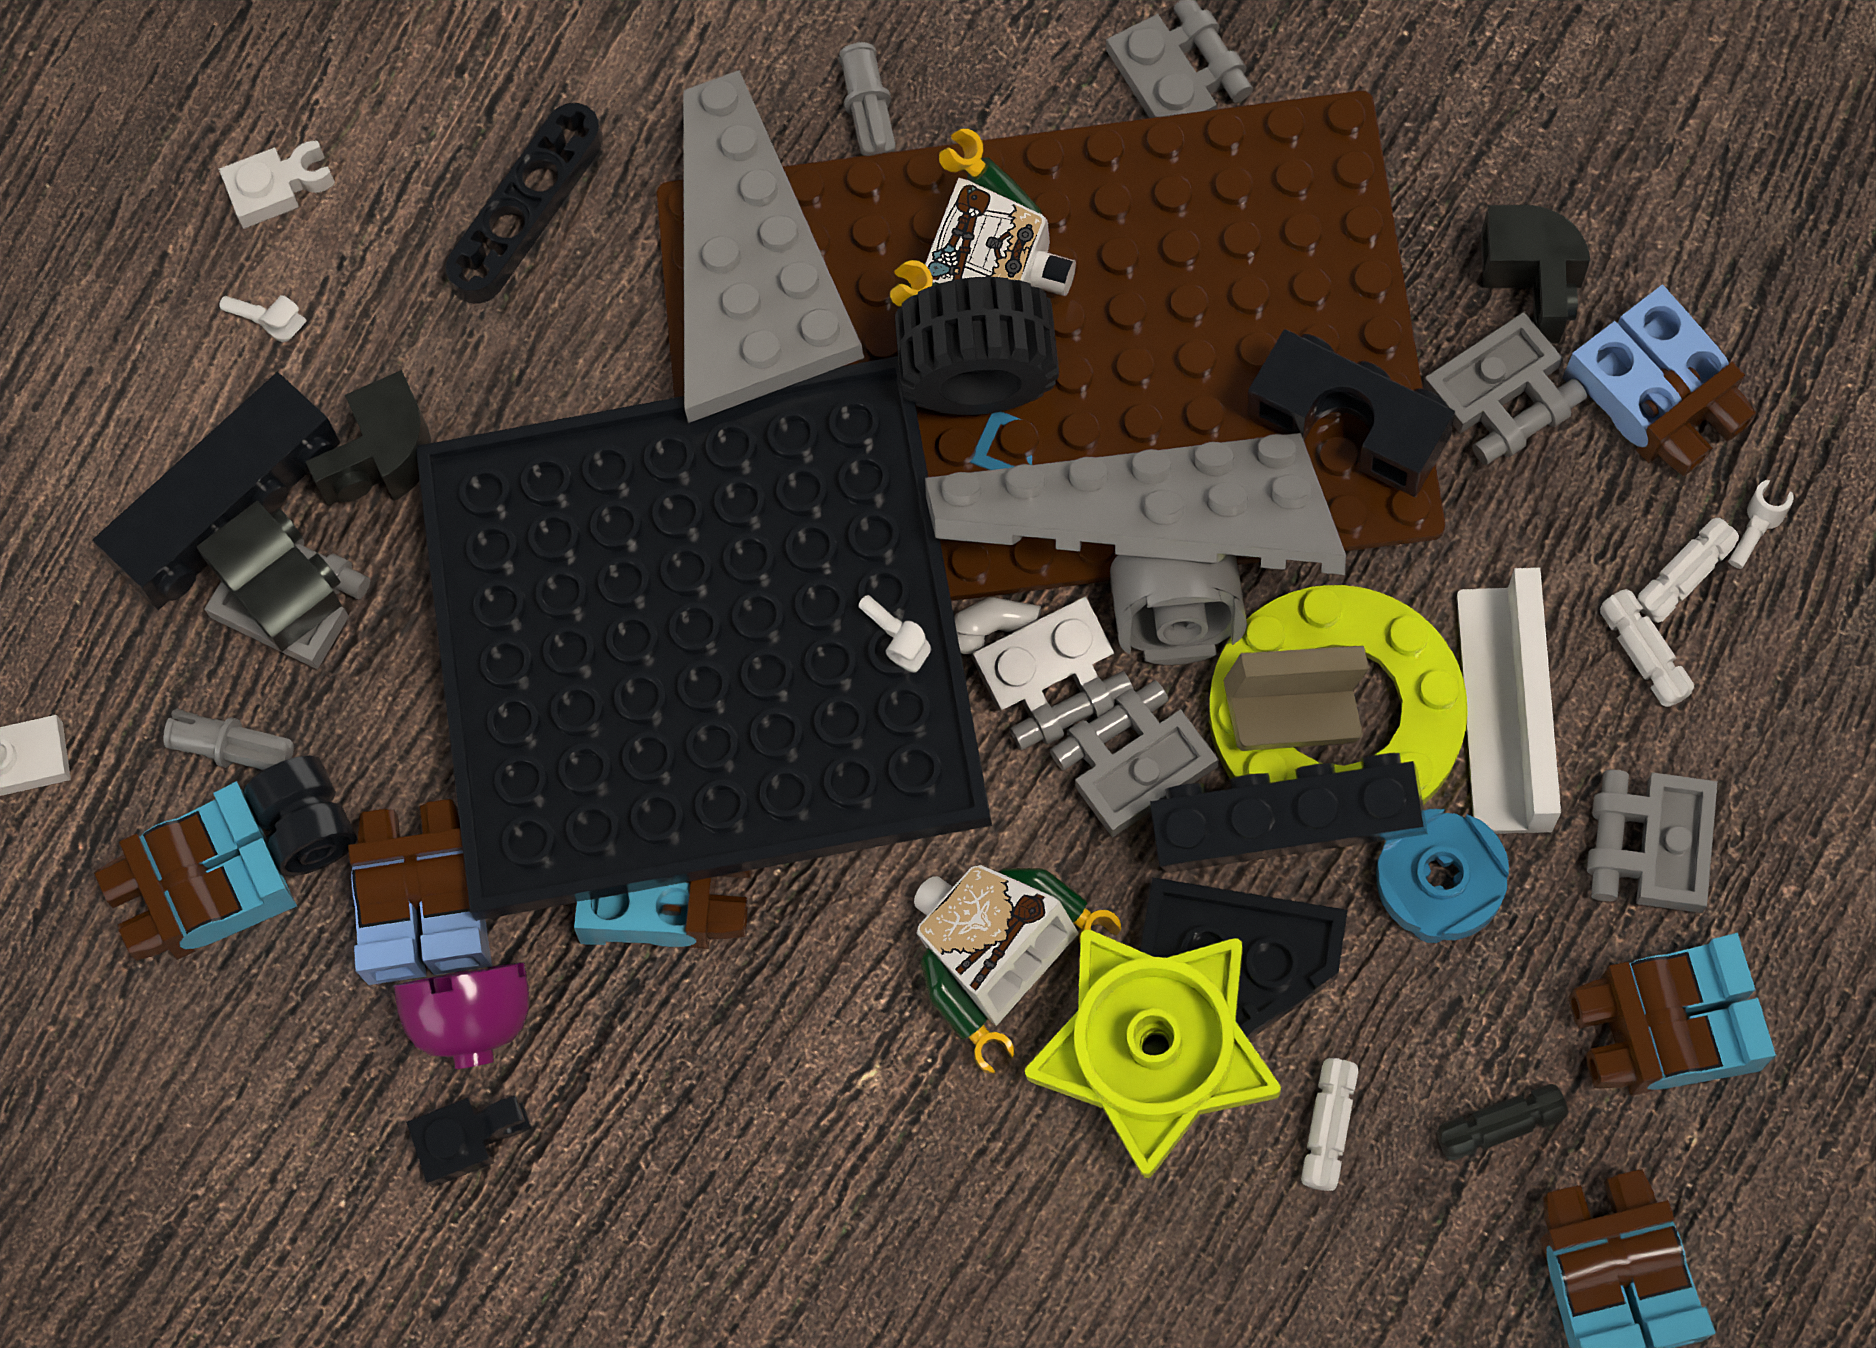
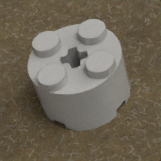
M1118 555L1114 559L1110 567V580L1118 639L1121 648L1128 654L1131 653V647L1144 652L1146 662L1159 665L1189 664L1217 655L1215 644L1224 641L1231 636L1233 646L1244 635L1247 621L1236 555H1226L1217 564Z

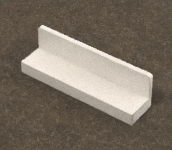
M1514 568L1508 588L1462 589L1456 597L1461 668L1467 694L1466 734L1473 817L1487 824L1495 834L1552 832L1561 814L1541 571L1540 568Z

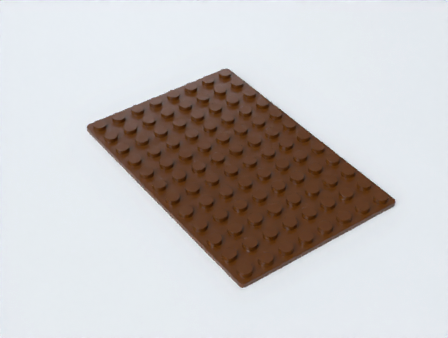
M1359 90L981 140L983 143V153L980 159L989 157L1034 201L1041 209L1042 215L1048 220L1050 244L1047 253L1076 261L1074 278L1066 296L1044 291L1046 292V297L1050 298L1052 303L1059 378L1055 380V386L1051 390L1044 392L1040 398L1025 403L1022 406L1001 411L1020 419L1013 420L1005 426L1000 424L986 456L1018 466L1030 465L1027 457L1032 455V465L1077 460L1083 457L1096 458L1138 453L1150 449L1163 450L1197 446L1208 442L1222 443L1264 438L1269 435H1286L1247 416L1248 390L1284 329L1299 336L1303 334L1314 335L1328 343L1334 350V353L1355 363L1359 361L1370 362L1383 369L1392 381L1413 391L1417 388L1423 389L1374 98L1369 92ZM960 144L782 166L862 345L864 358L847 365L898 356L895 314L901 306H897L892 302L890 291L899 284L912 287L906 279L895 275L894 270L910 260L926 264L958 178L967 180L968 172L965 169L959 172H950L944 169L940 164L939 155L944 149L951 148L960 157L964 158V150ZM684 179L664 182L657 189L674 398L685 396ZM916 406L928 477L946 476L957 472L988 471V469L972 464L970 461L976 454V446L992 413L956 415L934 412V410ZM1335 412L1320 418L1313 425L1304 443L1345 551L1432 541L1442 537L1446 523L1436 464L1415 498L1359 471L1362 445L1370 431L1358 417L1348 413ZM1023 536L1020 541L1013 545L940 539L951 601L1111 581L1110 567L1118 556L1115 554V544L1082 542L1080 551L1056 549V539ZM1236 555L1238 565L1261 562V557Z

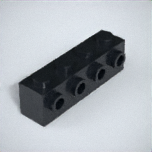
M277 371L93 538L92 541L109 564L157 610H160L169 600L173 601L185 595L195 583L196 575L208 565L197 549L199 544L257 500L269 514L276 511L286 500L289 490L307 473H311L306 461L336 448L341 442L328 417Z
M1386 753L1362 758V769L1336 773L1334 763H1322L1299 767L1295 769L1296 779L1270 783L1268 773H1257L1231 778V789L1206 793L1203 783L1169 787L1165 789L1167 799L1150 801L1159 867L1172 873L1426 835L1428 832L1418 769L1414 761L1401 763L1400 753Z

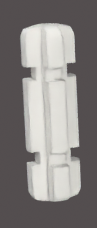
M1721 518L1711 519L1699 532V536L1696 539H1692L1660 571V576L1656 580H1652L1639 593L1637 600L1643 607L1640 612L1649 616L1653 622H1662L1676 608L1675 605L1679 601H1683L1715 568L1718 560L1722 561L1735 548L1739 540L1737 531Z
M1628 589L1621 590L1611 595L1602 603L1600 608L1601 615L1611 630L1618 629L1621 635L1617 639L1645 680L1652 679L1654 685L1650 688L1661 705L1670 707L1683 701L1691 694L1694 689V683L1682 666L1675 667L1672 661L1676 659V656L1649 616L1642 617L1639 612L1643 607L1634 594Z
M1327 1058L1323 1062L1318 1085L1323 1090L1322 1093H1317L1307 1149L1311 1150V1154L1306 1155L1301 1176L1302 1184L1313 1189L1334 1191L1338 1184L1342 1162L1337 1160V1158L1342 1156L1344 1152L1353 1100L1348 1097L1354 1094L1359 1070L1358 1066L1350 1061Z

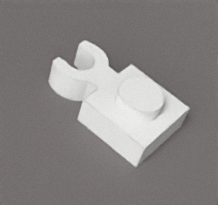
M309 141L299 145L292 152L291 157L281 161L274 147L219 169L243 229L299 208L294 195L295 192L304 189L308 192L317 193L325 191L335 184L328 166L317 171H307L310 164L325 159L318 141Z

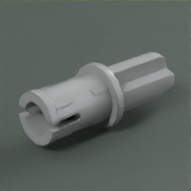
M864 42L850 44L839 52L840 56L838 58L839 63L842 65L848 92L844 100L845 111L853 115L861 154L863 156L894 152L896 146L887 109L891 103V95L886 88L882 87L876 60V49L872 44Z
M175 709L171 713L172 718H168L164 729L163 740L166 748L207 756V758L214 759L216 765L227 768L234 762L265 770L281 761L291 759L294 751V744L290 739L243 728L240 720L233 717L222 721Z

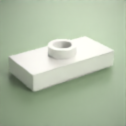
M57 715L0 727V796L71 780L63 722Z

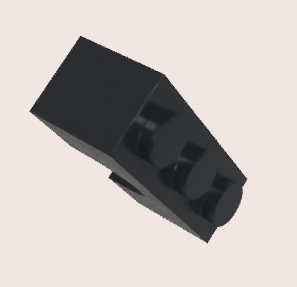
M1286 329L1281 333L1248 390L1247 416L1286 435L1301 433L1303 441H1305L1313 425L1320 418L1330 413H1348L1358 417L1370 431L1362 445L1359 471L1415 498L1451 437L1455 410L1448 408L1446 402L1435 393L1421 388L1414 389L1413 391L1392 381L1389 375L1375 364L1366 361L1355 363L1334 353V350L1328 343L1314 335L1303 334L1299 336Z

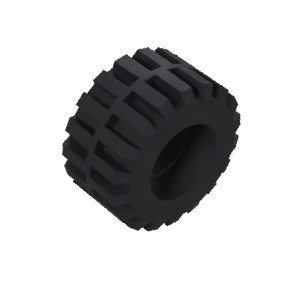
M971 277L951 280L919 291L917 295L907 298L902 303V307L896 311L895 327L901 390L904 397L908 401L915 402V405L918 407L934 410V412L956 415H980L1001 412L1040 398L1044 392L1051 390L1055 386V380L1059 378L1052 303L1050 298L1046 297V292L1038 287H1032L1031 283L1003 277Z

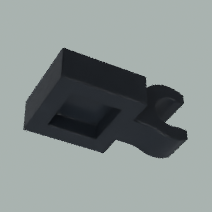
M516 1096L499 1100L486 1107L479 1114L474 1102L468 1097L406 1122L426 1183L432 1188L494 1164L489 1144L521 1134L532 1128L524 1103H518Z

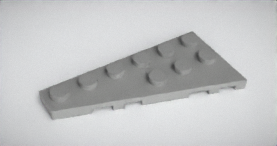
M740 70L683 90L685 413L688 423L864 358L860 340Z
M1301 433L1269 435L1264 438L1222 443L1208 442L1197 446L1163 450L1150 449L1138 453L1096 458L1083 457L1077 460L1038 465L1024 464L1013 468L971 473L957 472L946 476L925 478L926 499L935 538L1013 545L1020 541L1023 536L1056 539V549L1080 551L1082 542L1115 544V554L1216 564L1224 559L1226 555L1261 557V568L1285 570L1286 561L1294 560L1322 563L1321 573L1345 575L1346 553Z

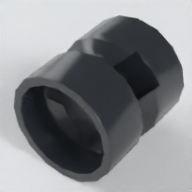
M311 755L299 756L281 761L256 775L245 787L244 795L257 824L263 829L272 830L265 838V841L282 875L298 876L320 870L345 856L349 852L348 845L356 844L358 839L342 805L332 802L336 791L319 757Z

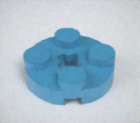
M1445 809L1424 810L1428 834L1386 840L1376 865L1377 891L1384 908L1397 924L1405 930L1414 933L1419 940L1426 943L1459 940L1477 933L1496 916L1507 891L1509 860L1502 842L1487 824L1468 814L1464 818L1455 813H1444ZM1434 860H1437L1442 867L1454 864L1459 871L1453 878L1455 887L1445 890L1441 885L1432 886L1427 881L1431 873L1428 864Z

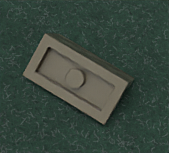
M1364 646L1241 653L1223 680L1238 749L1248 751L1356 743L1363 732L1353 690L1369 670Z

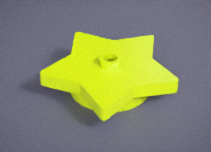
M1089 929L1082 931L1078 1011L1025 1069L1027 1080L1031 1083L1103 1108L1144 1178H1150L1199 1115L1278 1098L1281 1093L1278 1081L1236 1023L1242 942L1238 938L1230 939L1162 958L1150 956ZM1152 1035H1159L1167 1040L1169 1049L1160 1055H1148L1143 1052L1144 1041Z

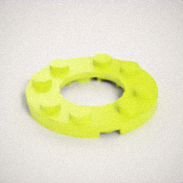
M1347 585L1309 587L1280 596L1254 612L1246 619L1247 627L1244 635L1233 646L1230 637L1216 664L1209 699L1211 737L1219 760L1230 779L1249 774L1268 773L1270 783L1296 779L1295 769L1299 767L1322 764L1297 751L1294 747L1248 751L1238 749L1223 680L1241 653L1364 646L1366 657L1378 663L1394 681L1401 702L1399 727L1389 745L1375 755L1400 753L1401 763L1414 761L1418 769L1423 805L1444 784L1456 762L1466 731L1468 709L1465 683L1457 660L1444 638L1432 624L1408 605L1383 593L1362 587ZM1361 762L1345 766L1335 765L1336 773L1362 769Z

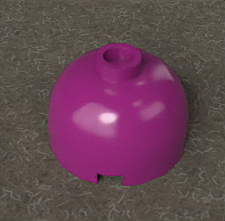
M525 962L488 967L489 970L456 972L394 985L397 1010L404 1032L415 1047L426 1054L438 1057H453L455 1069L493 1063V1049L512 1042L525 1025L529 1012V985Z

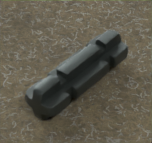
M1549 1084L1532 1090L1527 1099L1519 1095L1472 1112L1469 1120L1465 1121L1461 1116L1442 1123L1438 1127L1437 1137L1443 1153L1448 1160H1457L1473 1154L1476 1146L1480 1145L1484 1150L1533 1132L1536 1124H1540L1544 1128L1563 1121L1568 1114V1108L1559 1087L1556 1084Z

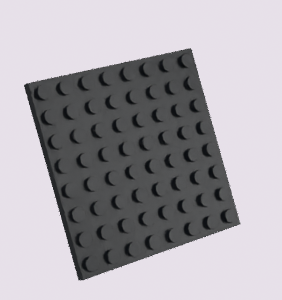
M898 356L841 366L688 423L685 413V396L418 445L416 452L470 913L476 921L992 826L940 539L935 538L926 499L925 478L929 477L915 402L908 401L904 397L901 390ZM871 596L902 623L911 621L922 628L925 639L931 646V652L917 672H911L902 668L887 656L885 650L893 640V637L888 635L882 627L859 608V602L863 597Z

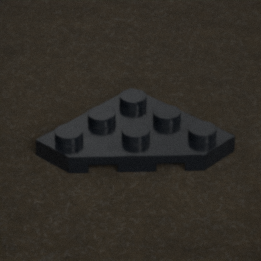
M1152 877L1140 951L1153 957L1167 958L1238 938L1242 942V959L1236 1023L1248 1040H1250L1337 980L1348 910ZM1152 1035L1143 1043V1052L1148 1055H1160L1169 1049L1167 1040L1159 1035Z

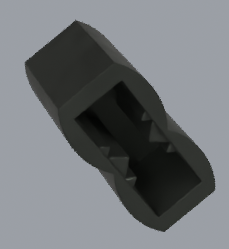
M257 500L199 544L197 549L215 574L274 645L283 652L342 606L333 591L341 582L318 553L307 559L295 544L303 537L280 508L270 515Z

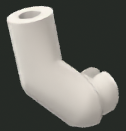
M989 597L956 613L954 619L960 652L971 655L984 647L985 635H989L997 630L1014 633L1039 620L1041 606Z

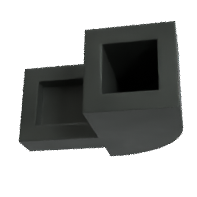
M1488 205L1481 231L1483 288H1532L1535 326L1550 343H1560L1566 322L1576 320L1578 307L1577 288H1582L1590 263V253L1584 237L1571 221L1548 208L1535 205Z
M402 370L345 394L363 436L306 461L311 475L328 506L338 501L350 502L365 496L372 489V486L383 481L395 501L411 491L420 481L416 449L418 445L432 443L431 435Z

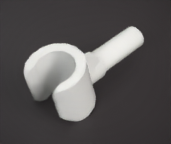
M280 295L268 310L260 305L256 306L228 296H224L220 301L221 310L261 324L272 337L280 342L290 340L307 321L297 313L299 311L298 306L283 295Z
M1765 480L1758 485L1748 504L1747 513L1750 521L1746 526L1745 533L1728 560L1732 566L1738 569L1744 567L1754 547L1766 530L1778 527L1783 522L1793 503V493L1790 492L1783 505L1773 506L1768 504L1764 500L1763 494L1770 480Z
M871 596L863 597L859 602V608L882 627L888 635L893 637V640L885 650L887 656L902 668L911 672H917L931 652V646L925 639L922 628L911 621L902 623Z

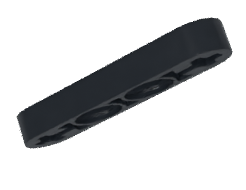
M567 103L557 107L549 115L450 253L446 262V274L455 295L462 301L471 304L485 303L492 300L503 289L598 155L603 145V134L596 113L587 105ZM580 126H584L586 136L582 138L574 135L566 144L563 131L567 129L575 132ZM563 150L567 159V163L562 159V157L559 156ZM539 168L552 169L558 174L556 183L545 191H535L526 186L528 176ZM515 214L525 220L522 231L513 237L503 238L493 233L495 222L504 215ZM482 243H486L491 249L488 255H486ZM483 263L487 275L484 278L474 275L467 282L463 271L467 267L477 270Z

